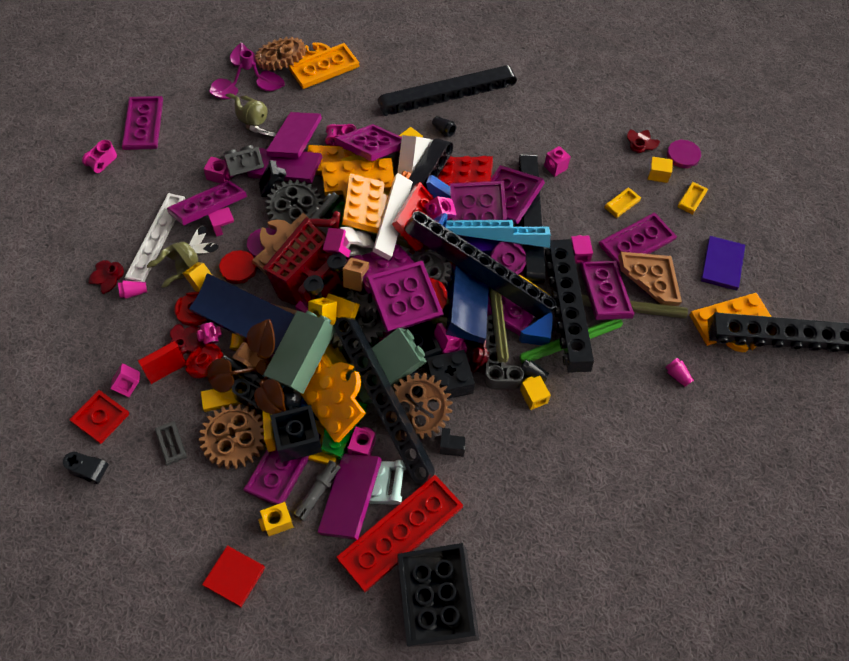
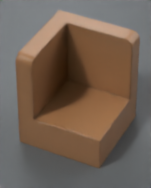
M350 258L343 267V287L361 291L363 289V276L369 269V262Z
M245 342L241 344L232 357L247 368L256 367L257 363L262 360V358L257 357V352H252L249 349L248 344Z

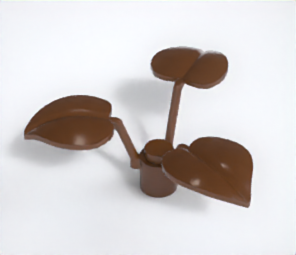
M270 319L252 326L247 333L249 349L252 352H257V357L262 358L256 367L231 371L230 361L223 358L214 360L208 366L207 378L216 391L228 392L231 390L232 385H234L232 375L256 370L259 374L264 375L272 360L270 356L275 348L274 330ZM265 376L259 383L261 387L254 392L257 406L269 414L286 411L284 392L281 385L276 380Z

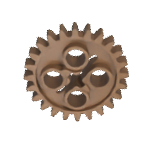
M288 37L284 39L279 38L277 41L274 39L272 43L268 42L267 45H262L263 48H259V51L256 52L255 60L259 68H263V70L267 69L269 71L273 69L275 71L277 68L280 70L283 67L288 68V65L293 66L294 62L298 63V59H303V56L306 55L305 44L302 42V39L298 40V38L294 39L293 37L289 39Z
M415 373L414 379L410 374L407 375V381L403 378L399 379L401 386L394 384L393 386L396 389L394 392L400 403H409L410 411L405 413L416 434H420L421 439H424L425 433L432 437V430L438 434L440 432L438 426L442 428L446 426L443 420H450L446 413H452L453 411L447 408L453 404L452 401H447L451 393H444L447 386L441 388L439 386L441 380L435 383L434 375L427 379L426 373H423L422 378L419 377L418 373ZM415 386H420L423 389L421 397H417L414 394L413 389ZM406 393H408L411 396V398L414 399L415 402L419 403L420 401H422L424 403L422 407L428 412L432 413L434 415V418H431L423 409L417 410V404L413 402L411 399H408L405 396ZM431 399L438 401L439 408L437 410L429 407ZM392 412L391 418H395L396 421L397 415L395 412ZM417 415H423L426 418L425 425L417 423Z
M230 404L229 410L222 406L221 413L214 410L215 417L207 416L209 423L202 424L206 430L199 431L201 436H203L199 438L200 443L203 444L200 448L204 452L206 459L210 458L209 460L212 464L217 461L216 464L219 468L225 464L228 470L231 464H233L235 469H237L239 463L246 467L247 460L251 463L254 462L253 455L260 457L258 449H265L262 444L265 443L262 417L257 415L255 409L250 412L248 406L243 410L240 404H238L236 409ZM241 421L244 422L243 425H241V426H236V424H237L238 422H241ZM225 429L223 433L216 434L218 430ZM245 439H251L247 444L242 443ZM225 447H231L229 451L223 452Z

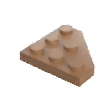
M620 252L618 258L621 271L662 305L679 306L682 303L671 256Z

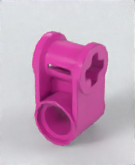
M328 125L326 127L327 137L325 138V143L328 146H339L336 144L335 138L355 131V125Z
M102 140L84 154L82 163L85 166H90L95 173H100L116 159L117 153L109 140Z

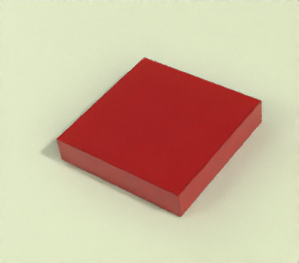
M175 341L138 360L151 384L184 367L186 364Z
M98 390L69 420L99 444H102L130 413Z
M227 545L202 585L235 605L242 607L265 570V566Z

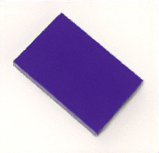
M710 236L708 238L701 281L737 291L740 284L745 244Z

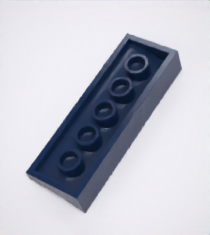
M452 263L453 275L450 282L446 335L484 344L487 333L489 286Z
M208 273L199 294L189 308L192 313L246 340L247 333L252 326L270 319L275 336L273 354H275L295 316Z

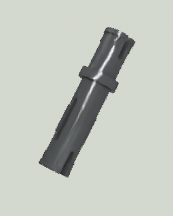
M329 460L325 469L320 475L316 476L313 486L295 512H293L302 521L305 520L325 489L331 486V480L341 467L335 465V462Z

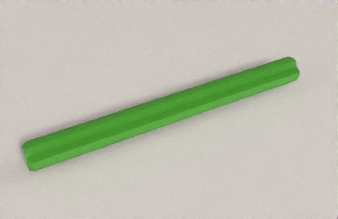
M610 319L589 327L590 339L620 328L623 325V321L621 319ZM560 339L521 353L519 356L522 363L525 359L535 361L563 350L560 348Z

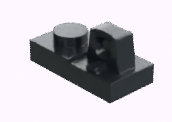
M269 161L258 183L261 197H267L271 189H274L275 181H283L286 176V170L277 167L276 161Z

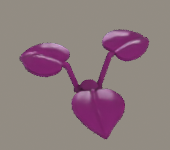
M241 42L230 55V62L234 66H238L234 82L231 83L228 79L223 78L217 79L211 84L209 92L219 99H231L225 96L230 93L236 96L238 88L235 85L241 68L249 70L253 67L258 78L256 84L264 91H275L285 86V81L271 71H262L259 74L256 68L255 54Z

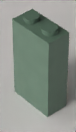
M297 310L264 376L303 394L335 333L334 326L330 324L331 320L322 315L318 318L316 314L310 311L304 313Z
M397 328L372 347L392 387L400 382L399 379H404L427 362L424 358V351L419 346H416L413 341L414 336L408 329ZM366 357L363 359V365L365 367L368 365V359ZM355 368L347 372L346 376L348 379H350L351 373L356 371ZM376 375L372 377L374 385L378 382ZM361 381L358 395L363 403H372Z

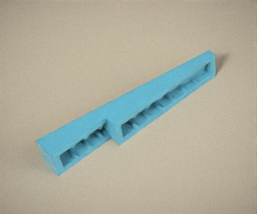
M447 220L446 228L456 235L550 248L551 234L549 227H513V220Z

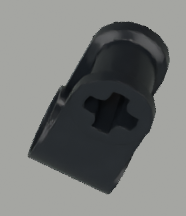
M243 378L235 380L234 385H232L235 400L248 406L251 410L255 409L256 413L261 414L263 412L257 406L254 397L255 390L260 387ZM241 388L247 389L244 393H238V390Z
M69 452L63 458V466L71 475L88 482L95 481L94 484L100 483L109 466L102 459L78 452Z

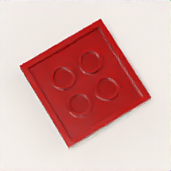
M450 156L438 179L450 186V183L491 181L493 156Z

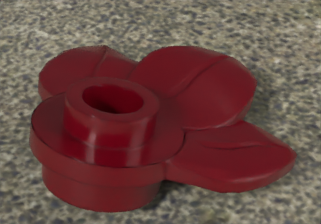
M630 129L627 134L630 148L636 153L654 150L660 144L659 140L651 139L649 130L637 133Z
M100 261L95 265L96 271L90 275L88 283L92 285L100 284L101 292L105 294L116 286L117 280L124 275L123 266L118 262Z
M177 324L170 331L172 339L170 343L175 341L182 355L186 352L192 353L199 347L201 349L205 347L204 343L198 341L197 330H201L200 327L190 326L185 329L182 325Z
M486 340L484 344L479 343V346L473 350V363L470 367L472 372L477 371L479 366H483L484 363L488 362L489 352H487Z

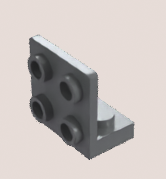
M253 145L242 147L239 152L236 149L223 153L224 156L220 157V159L225 160L230 176L264 168L259 147L253 148Z
M335 192L328 194L323 200L324 204L312 212L311 219H326L342 201V198ZM332 226L318 228L321 229L327 235L328 228H331Z

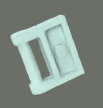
M403 460L381 462L369 501L370 504H401V486L403 473L406 470ZM395 470L392 494L388 495L391 472Z

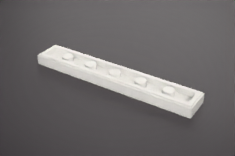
M398 173L394 177L372 252L387 260H390L393 255L399 233L395 230L392 222L408 198L413 183Z
M167 194L125 276L126 281L145 282L152 268H147V264L157 258L176 220L168 213L167 208L185 200L184 196Z

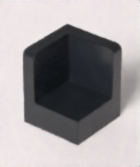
M442 428L439 454L464 457L466 438L450 435L449 428Z

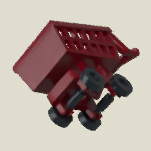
M333 212V216L330 219H309L306 217L263 267L280 300L295 306L301 301L308 308V301L322 297L327 298L328 293L331 294L336 288L341 295L347 296L349 288L343 287V267L346 265L347 259L342 253L331 254L325 252L323 247L326 237L315 227L332 226L331 228L339 229L340 212ZM301 234L306 238L304 243L298 239ZM294 243L300 246L297 250L292 247ZM310 243L315 247L313 250L308 247ZM288 250L293 253L291 257L285 255ZM304 250L309 253L306 257L301 254ZM299 257L302 261L297 263L294 260ZM281 258L286 260L284 265L279 263ZM291 264L295 266L293 270L288 268ZM275 266L280 268L277 272L272 270ZM284 271L288 273L286 277L282 276ZM331 277H333V278L324 286V284H325Z

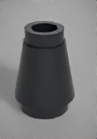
M438 116L432 120V125L444 136L450 137L456 132L457 127L453 121Z
M525 359L520 367L524 372L523 377L525 378L541 376L544 383L548 378L549 373L531 359L530 361Z

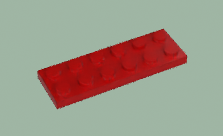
M434 475L336 558L365 593L399 564L398 553L414 551L457 514L464 505Z

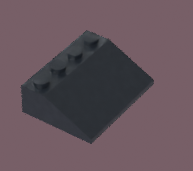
M459 543L398 553L407 647L458 644L479 640L468 554L465 545Z

